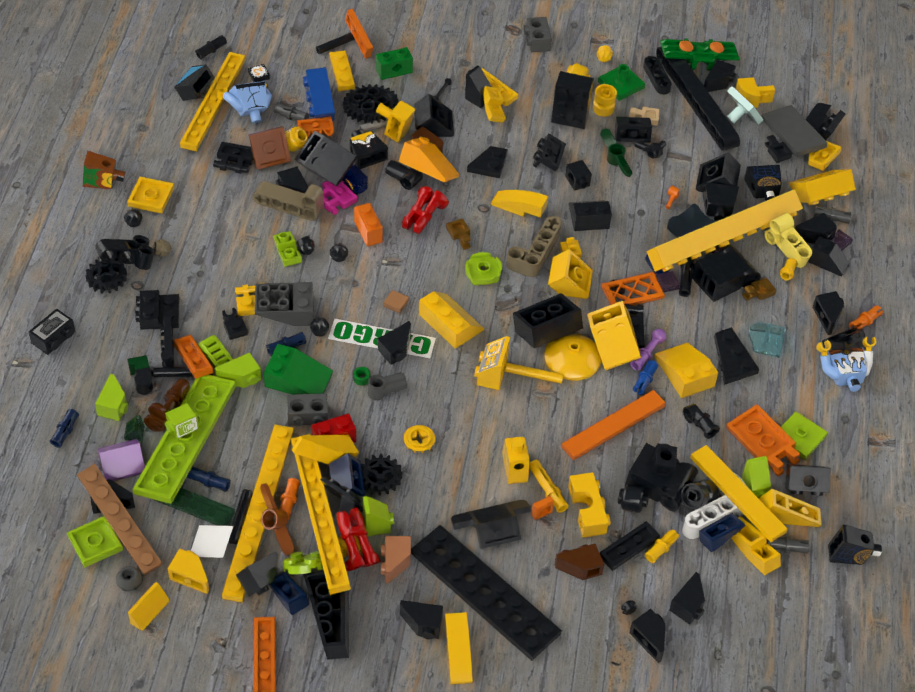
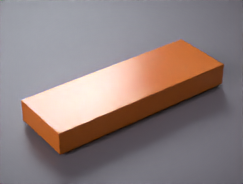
M349 9L346 13L345 22L364 58H370L373 46L354 10Z
M192 335L173 340L174 347L195 379L213 373L212 365Z

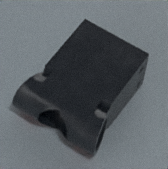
M732 244L727 246L724 251L721 250L696 260L692 273V279L713 302L741 289V287L751 285L752 282L758 281L761 278L760 273L744 259L743 255Z
M646 443L628 473L625 486L630 484L643 487L646 491L645 495H648L650 499L656 502L660 501L666 509L675 512L682 503L681 491L686 484L693 483L698 474V469L690 463H680L676 459V468L671 478L651 474L655 447Z

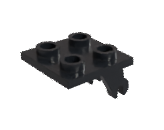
M322 477L320 479L330 493L341 499L340 511H346L349 515L351 509L358 508L361 513L363 512V507L360 504L361 500L356 497L357 495L348 488L344 490L332 478L327 480Z

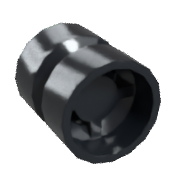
M705 479L686 484L681 491V499L687 508L694 510L718 499L719 492L714 482Z

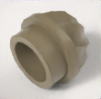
M163 239L154 241V255L163 257L170 253L172 248L169 242Z

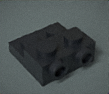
M159 290L140 291V296H136V307H139V311H135L136 322L140 323V330L160 329V325H164L163 317L171 316L173 328H179V294L160 295Z

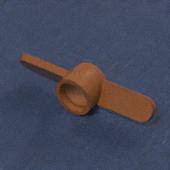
M261 484V493L268 508L262 514V525L267 530H274L282 552L286 556H290L291 553L295 552V547L286 527L288 523L287 513L283 509H277L268 484ZM274 515L276 516V522H275V524H274V521H273Z

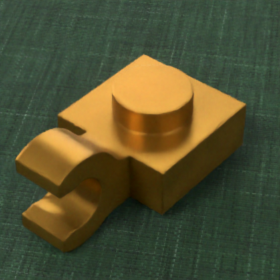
M463 218L446 223V229L452 239H459L464 250L471 248L468 243L471 241L469 237L470 229Z
M764 278L744 287L746 293H743L742 296L745 300H750L754 297L762 300L774 296L777 290L768 278Z

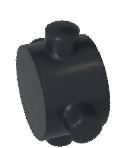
M631 600L623 603L621 606L622 613L625 615L632 614L637 608L635 601Z

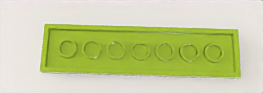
M212 375L195 379L180 406L188 403L197 416L199 429L176 439L173 433H169L166 430L134 485L133 494L172 504L234 392L236 381Z

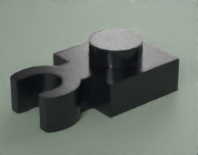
M232 308L231 315H227L225 310L222 311L223 324L229 340L248 335V330L242 316L237 317L235 308Z

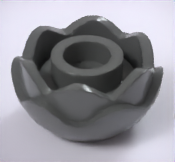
M133 566L122 568L116 575V584L124 591L136 590L143 581L141 571Z

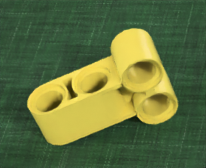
M785 213L770 221V229L764 233L766 241L771 245L776 244L787 258L797 260L798 268L804 267L812 255V250L794 229L792 216Z

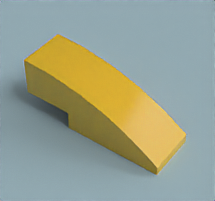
M502 190L496 193L491 205L523 217L525 213L541 218L548 204V196L525 190Z
M738 516L745 524V527L731 539L745 557L764 575L781 567V554L767 544V538L744 518Z
M467 612L445 614L450 684L472 683Z

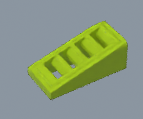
M215 335L199 343L200 349L214 369L225 362L233 360Z

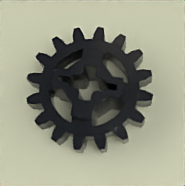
M95 260V265L89 264L90 269H86L85 276L89 288L93 287L95 292L100 290L101 294L105 290L108 293H111L112 289L118 291V286L123 287V282H127V270L124 264L104 263Z
M373 454L371 460L365 458V464L361 463L364 490L370 488V494L378 491V495L381 496L382 491H385L388 495L389 489L396 491V485H401V465H397V459L391 461L390 455L383 458V455L380 454L379 458H376Z

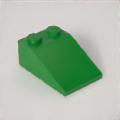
M277 344L264 371V385L267 388L292 395L324 394L333 370L296 348Z

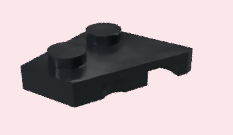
M490 146L467 166V172L500 178L508 149Z
M851 328L822 340L823 347L825 348L824 342L828 340L831 343L830 349L846 350L865 337L863 329Z

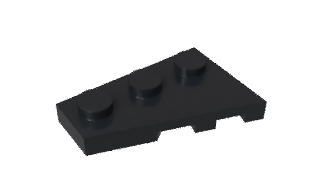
M732 327L715 333L714 340L720 357L724 385L758 374V366Z

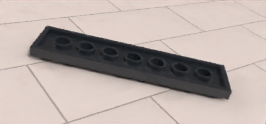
M441 525L411 548V554L531 661L561 635L562 630ZM443 549L446 553L438 555L434 551ZM451 562H458L460 567L452 568L449 564ZM466 575H473L476 579L467 581L464 577ZM487 588L490 590V593L484 595L479 590ZM498 601H502L506 604V606L503 608H498L494 604ZM518 615L521 617V620L514 622L510 619V616ZM532 628L537 633L535 635H528L525 630Z

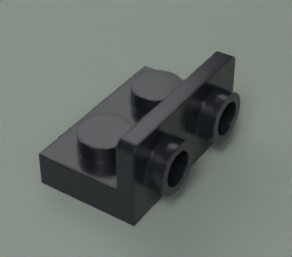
M548 133L545 138H541L537 143L538 150L533 156V159H535L533 166L536 168L542 163L556 171L559 168L566 143Z

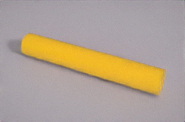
M507 363L505 372L559 384H562L564 374Z

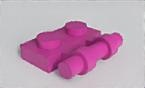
M328 181L322 183L324 208L333 215L339 212L336 208L337 206L345 209L358 202V197L342 181L338 186Z

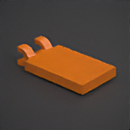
M758 404L726 424V429L754 458L767 457L768 465H770L777 477L784 473L782 469L784 463L781 461L784 457H787L788 461L793 465L800 462L798 459L800 453L794 449L796 442Z

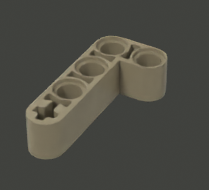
M262 181L252 196L257 204L309 221H315L324 207V192L321 187L314 184L310 185L304 194Z
M557 216L548 217L529 250L516 246L509 248L506 261L507 268L528 277L537 276L560 237L561 219Z

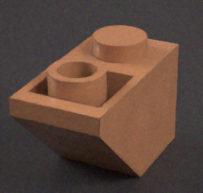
M385 536V544H381V557H385V562H381V575H385V583H390L410 566L411 536Z

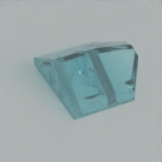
M764 322L750 326L749 338L753 351L779 358L785 336V327Z

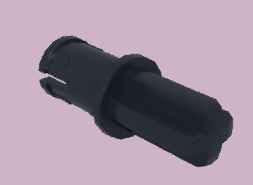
M221 35L211 42L207 41V44L195 50V53L199 59H202L210 53H215L217 49L227 44V40Z

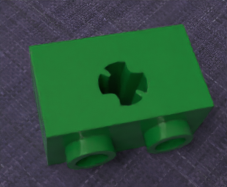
M408 47L376 54V71L381 80L413 73V57Z

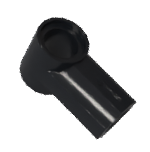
M391 160L385 169L386 174L399 180L400 184L407 190H411L423 178L420 171L414 168L409 169L395 160Z

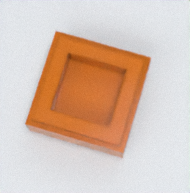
M551 496L533 503L531 515L534 520L552 513L554 500Z

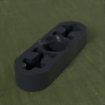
M654 56L646 57L643 68L655 90L662 95L670 93L672 83L660 61ZM653 74H660L661 76H660V77H657V76H654Z

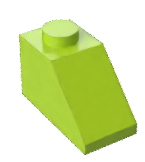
M250 352L215 367L216 377L236 381L237 387L245 388L255 385L262 380L261 368Z
M110 373L95 403L97 416L120 421L123 414L127 413L128 403L114 374Z
M766 456L748 459L741 478L758 498L771 489Z
M364 496L363 517L368 533L367 536L391 533L394 517L393 512H389L388 505Z

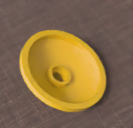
M568 334L558 340L549 342L545 348L544 359L547 367L551 372L564 374L563 379L578 381L587 379L594 375L601 365V357L596 343L581 334Z

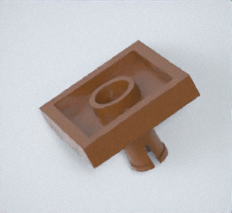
M283 126L248 134L257 170L291 161Z

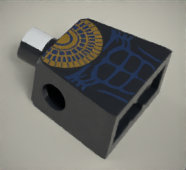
M779 164L747 166L744 180L754 198H765V201L779 196L782 186Z
M843 524L828 544L829 561L831 563L862 565L870 555L879 557L882 552V546L874 544L871 532Z

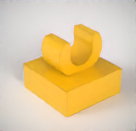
M574 237L566 238L565 242H560L561 253L570 249L579 258L582 257L578 240H574Z

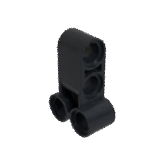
M135 235L133 240L101 239L95 245L102 262L134 264L142 270L151 268L155 250L149 246V239L142 235Z

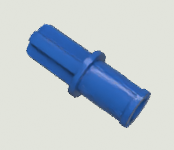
M649 360L643 371L638 375L639 378L635 386H633L635 393L639 387L641 388L638 395H643L648 384L653 381V375L658 368L655 360Z

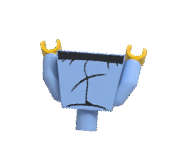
M265 81L234 85L229 92H227L228 89L226 87L223 88L222 92L217 90V98L219 100L227 101L238 111L240 116L250 115L253 124L262 121L260 114L269 107L272 94L266 88L267 84H265Z

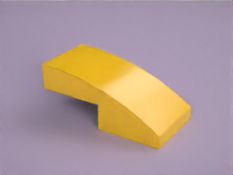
M485 86L484 104L489 121L503 123L506 116L501 107L504 99L500 89Z

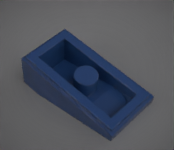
M731 513L699 530L700 542L710 552H713L743 529L745 524L735 514Z
M286 572L276 576L275 581L269 585L291 615L309 605L307 594Z

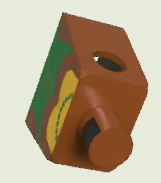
M87 151L82 187L111 189L114 180L124 182L125 171L115 169V159Z

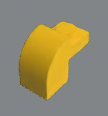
M754 77L737 79L735 89L755 108H758L759 103L773 102L775 94L774 85L757 87Z

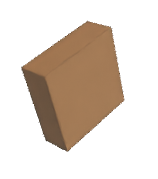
M392 290L383 302V307L400 314L409 302V297Z

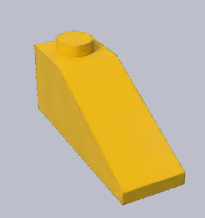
M349 435L300 436L292 448L293 453L328 465L346 454H350L355 458L359 454Z
M775 489L769 490L758 498L783 524L809 527L822 526L821 511L816 506Z

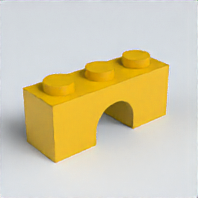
M593 472L571 475L569 477L568 489L572 503H585L589 506V508L579 510L578 524L582 538L607 534L611 521L609 514L605 513V499L599 493V480H595Z

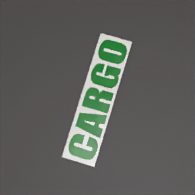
M334 319L328 339L378 348L377 338L392 331V329ZM411 333L407 354L430 358L436 338Z

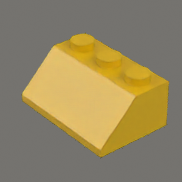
M834 169L788 182L792 190L795 189L800 202L808 203V205L818 204L821 199H824V201L832 200L835 195L846 196L850 194L849 191L856 190L852 169Z
M433 291L419 300V315L455 349L484 331V328L448 294Z

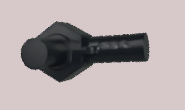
M663 140L650 145L642 142L635 143L636 148L646 151L647 155L652 159L659 158L663 154V148L666 146V142Z

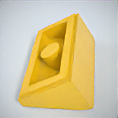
M155 582L128 611L130 624L141 631L169 603V598L159 583Z

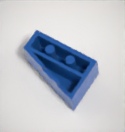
M326 67L307 69L303 77V85L306 89V100L310 105L309 116L313 118L332 117V121H334L335 109Z

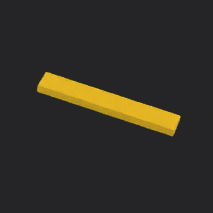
M707 445L691 454L690 458L770 542L787 533V527Z

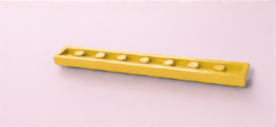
M228 53L181 139L180 148L197 152L224 100L217 98V90L222 92L223 88L226 87L228 89L227 92H229L246 61L245 55Z

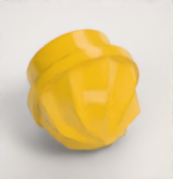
M607 45L600 46L597 51L599 61L604 63L610 61L613 56L611 47Z

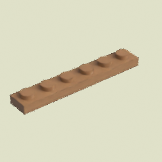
M94 463L78 473V479L142 574L146 576L162 565L161 560L96 464Z

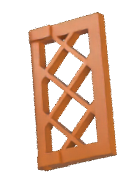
M653 271L601 283V288L610 305L618 303L615 300L616 297L625 300L623 301L624 304H630L631 306L665 297ZM649 279L650 284L641 280ZM635 282V285H634L633 288H631V287H629V286H627V285H624V284H628V283ZM637 284L647 287L646 292L643 293L636 290ZM618 286L616 292L610 290L611 287ZM620 288L630 291L629 296L626 297L619 294ZM649 289H652L656 292L650 295L647 294ZM633 293L642 296L633 299L630 298Z

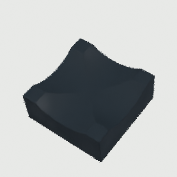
M694 203L680 215L671 217L668 221L667 229L678 238L717 221L708 218L699 206Z

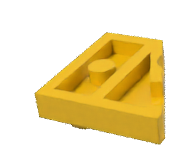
M826 141L827 148L809 153L808 165L824 171L841 153V146Z

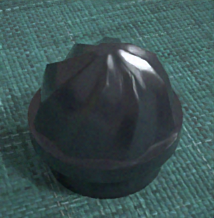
M132 208L127 210V213L124 215V221L130 227L139 226L143 219L138 209Z
M305 236L296 242L297 250L303 255H310L314 251V241L309 236Z
M335 243L330 249V256L334 261L342 262L348 256V249L342 243Z
M318 317L311 322L310 329L315 336L321 337L328 332L329 323L325 318Z

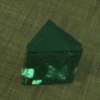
M136 415L126 423L125 440L138 439V441H142L145 424L140 415Z

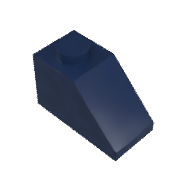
M346 454L329 463L330 478L337 481L341 487L348 488L361 497L365 496L360 460L350 454Z

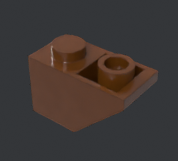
M585 544L579 548L563 550L556 554L555 568L576 578L586 580L600 576L603 573L604 562L596 544Z

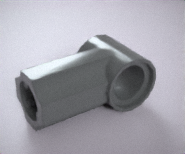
M402 372L384 377L378 374L373 375L368 381V396L372 400H381L385 394L407 389L406 377Z

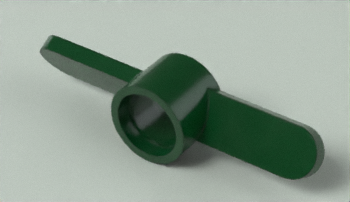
M603 129L600 135L608 148V163L614 166L619 165L623 174L630 177L633 172L625 160V147L616 142L609 129Z

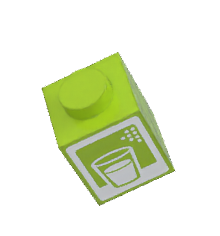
M188 403L165 413L167 419L165 422L166 429L169 433H173L176 439L199 429L197 416Z

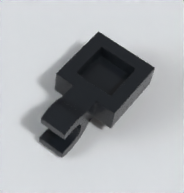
M774 135L767 136L769 141L765 142V146L776 163L792 157L793 153L784 142L779 143Z

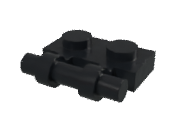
M221 142L217 152V159H221V161L214 160L213 167L220 168L223 171L233 170L239 174L242 172L249 173V166H244V164H252L254 159L252 149L249 146Z

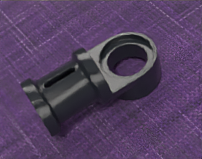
M696 404L683 408V415L686 421L700 427L704 432L705 438L710 439L719 432L720 427L712 422L708 413H702Z

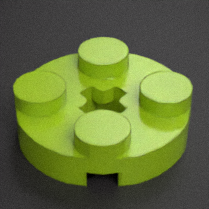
M475 253L465 263V274L473 285L497 283L502 274V263L499 258L496 257L495 259L490 253Z
M319 551L311 552L308 555H303V552H294L290 554L291 558H286L283 561L284 572L288 570V574L311 573V569L316 567L318 571L323 569Z

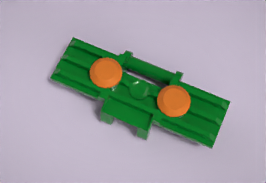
M688 38L684 40H660L665 58L686 59L687 63H691L690 67L692 70L696 69L699 62L708 64L706 70L711 71L715 60H740L733 42L713 41V39L704 42H689Z

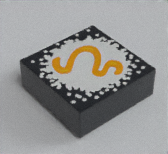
M264 64L248 68V73L253 82L270 79V74Z

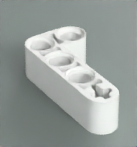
M735 474L744 483V481L737 474ZM720 490L722 497L686 515L682 533L686 538L696 539L699 537V530L731 513L737 517L743 515V513Z

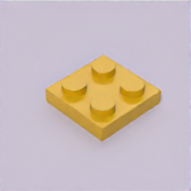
M140 176L127 201L128 207L162 214L174 190V183Z

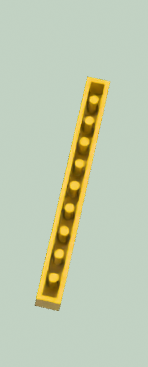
M795 189L646 252L655 272L661 269L665 272L672 269L675 263L679 266L688 262L687 258L689 257L694 260L702 256L701 252L703 251L708 254L716 250L715 246L717 245L722 248L730 244L729 240L733 239V242L743 239V234H747V236L757 233V228H760L761 231L769 228L771 220L785 213L795 217L798 215L797 211L803 209Z

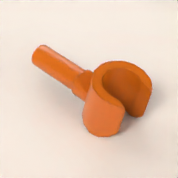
M673 185L667 192L670 195L666 205L667 209H670L674 199L679 197V189Z

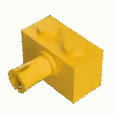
M402 100L393 110L380 103L376 113L388 119L384 135L399 143L408 133L416 109Z

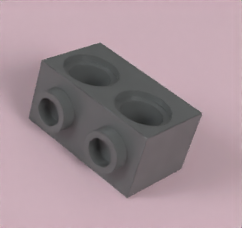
M547 17L527 18V24L524 25V34L527 35L526 43L527 46H530L531 52L551 51L552 38Z
M327 394L287 395L288 426L313 425L328 420Z

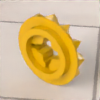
M415 425L408 428L404 433V444H406L407 449L413 450L414 453L421 451L423 454L425 450L430 451L431 447L435 445V434L427 426ZM417 435H419L420 439L422 440L421 444L418 442V440H416Z

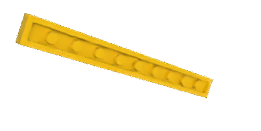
M274 424L222 592V599L241 603L244 601L246 591L236 574L255 563L265 528L262 525L261 517L268 508L262 496L260 486L261 484H268L273 499L275 498L290 448L291 438H293L294 428Z
M299 437L291 438L292 447H294ZM294 453L329 593L332 595L351 590L324 484L320 480L322 477L318 462Z

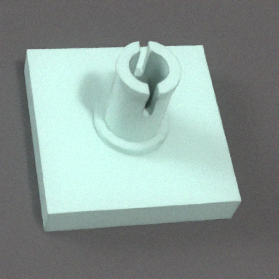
M730 87L727 90L738 105L727 115L732 123L735 124L744 113L748 114L758 125L763 121L755 107L734 87Z

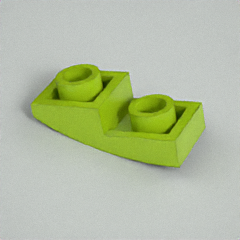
M291 231L273 235L284 267L302 263V257L297 250L296 241Z

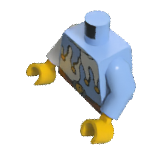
M867 337L863 339L862 344L866 347V350H863L862 347L828 351L831 348V343L828 340L825 341L824 349L822 342H819L816 348L822 353L820 358L823 372L833 379L836 385H848L850 391H858L861 388L860 384L864 382L865 377L870 373L873 364V351L871 349L876 344V338L872 337L871 345L867 343Z

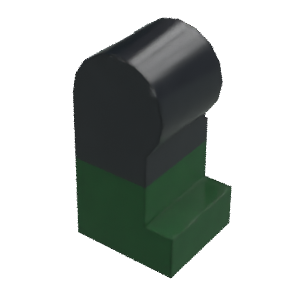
M147 355L127 359L130 375H135L136 391L141 395H147L152 392L153 383Z

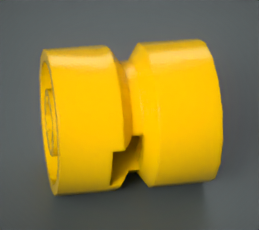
M602 84L596 87L593 102V112L596 115L607 117L614 113L617 91L613 86Z

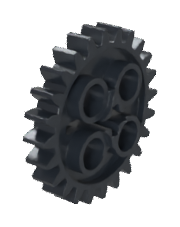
M369 84L368 87L362 85V88L355 87L356 90H350V93H346V97L343 98L344 113H347V117L351 116V120L357 118V122L364 120V124L367 121L373 124L374 121L380 123V119L386 121L385 117L376 113L380 103L393 110L399 102L397 94H394V91H390V88L384 89V85L378 87L377 84L372 87Z

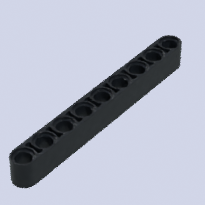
M658 47L656 49L658 60L718 147L724 151L740 146L738 133L685 59L665 58L662 47Z

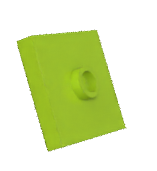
M796 411L781 426L796 442L794 449L800 453L799 457L804 460L812 454L828 435L826 430Z
M104 516L66 532L84 568L123 551L122 544Z

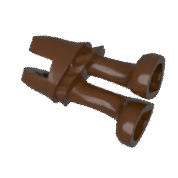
M186 379L177 380L164 394L166 402L164 406L160 403H152L149 406L148 411L150 414L144 418V423L150 430L160 432L166 428L165 422L167 419L165 413L180 407L189 392L190 384Z

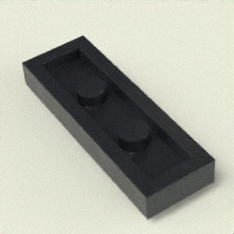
M645 521L600 552L601 558L613 571L655 543L660 538V534Z

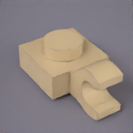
M642 107V110L630 108L629 117L650 118L652 125L657 126L659 109Z

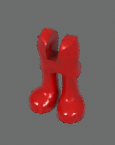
M423 186L418 190V199L415 205L412 206L402 221V228L407 230L415 223L413 232L416 234H420L431 220L432 213L436 208L443 210L449 204L447 197L442 192L436 190L433 193L432 188L428 186ZM425 203H428V205H427V207L425 208V210L422 211L421 209L423 208V206L425 205Z
M353 508L349 511V515L346 511L337 512L339 530L342 540L346 543L349 555L344 563L346 571L380 563L379 555L374 552L368 540L364 517L360 510ZM354 537L358 538L362 550V556L360 554Z

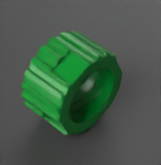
M366 367L356 368L353 372L354 383L361 386L368 384L371 377L369 369ZM362 374H363V375H366V376L363 377V378L358 377V376H360V375H362Z

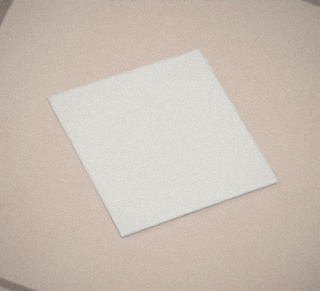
M199 525L191 551L199 557L223 558L233 526Z

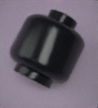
M628 484L620 489L618 504H621V508L624 511L640 513L643 507L647 508L649 496L645 495L646 491L643 487Z

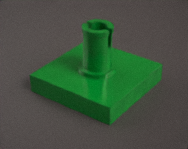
M621 64L619 67L598 77V83L601 85L608 84L616 89V99L618 101L645 88V82L633 73L626 64Z

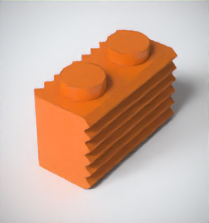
M371 203L355 206L354 222L366 246L382 243L383 226L378 216H376Z

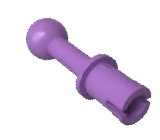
M655 329L651 334V341L645 348L639 349L641 358L630 362V366L634 370H637V368L641 370L645 362L651 359V352L656 345L666 340L664 330Z

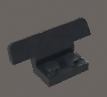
M817 103L805 120L826 141L846 113L840 110L836 115L833 113L829 117L825 114L832 105Z
M517 500L453 515L451 523L454 530L474 526L477 531L479 546L483 549L521 540L516 515L532 511L531 506L526 500Z

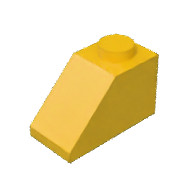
M179 548L167 568L169 580L208 594V579L199 556L193 551H185Z

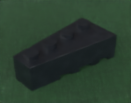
M324 571L303 574L327 660L349 658V590L330 595Z

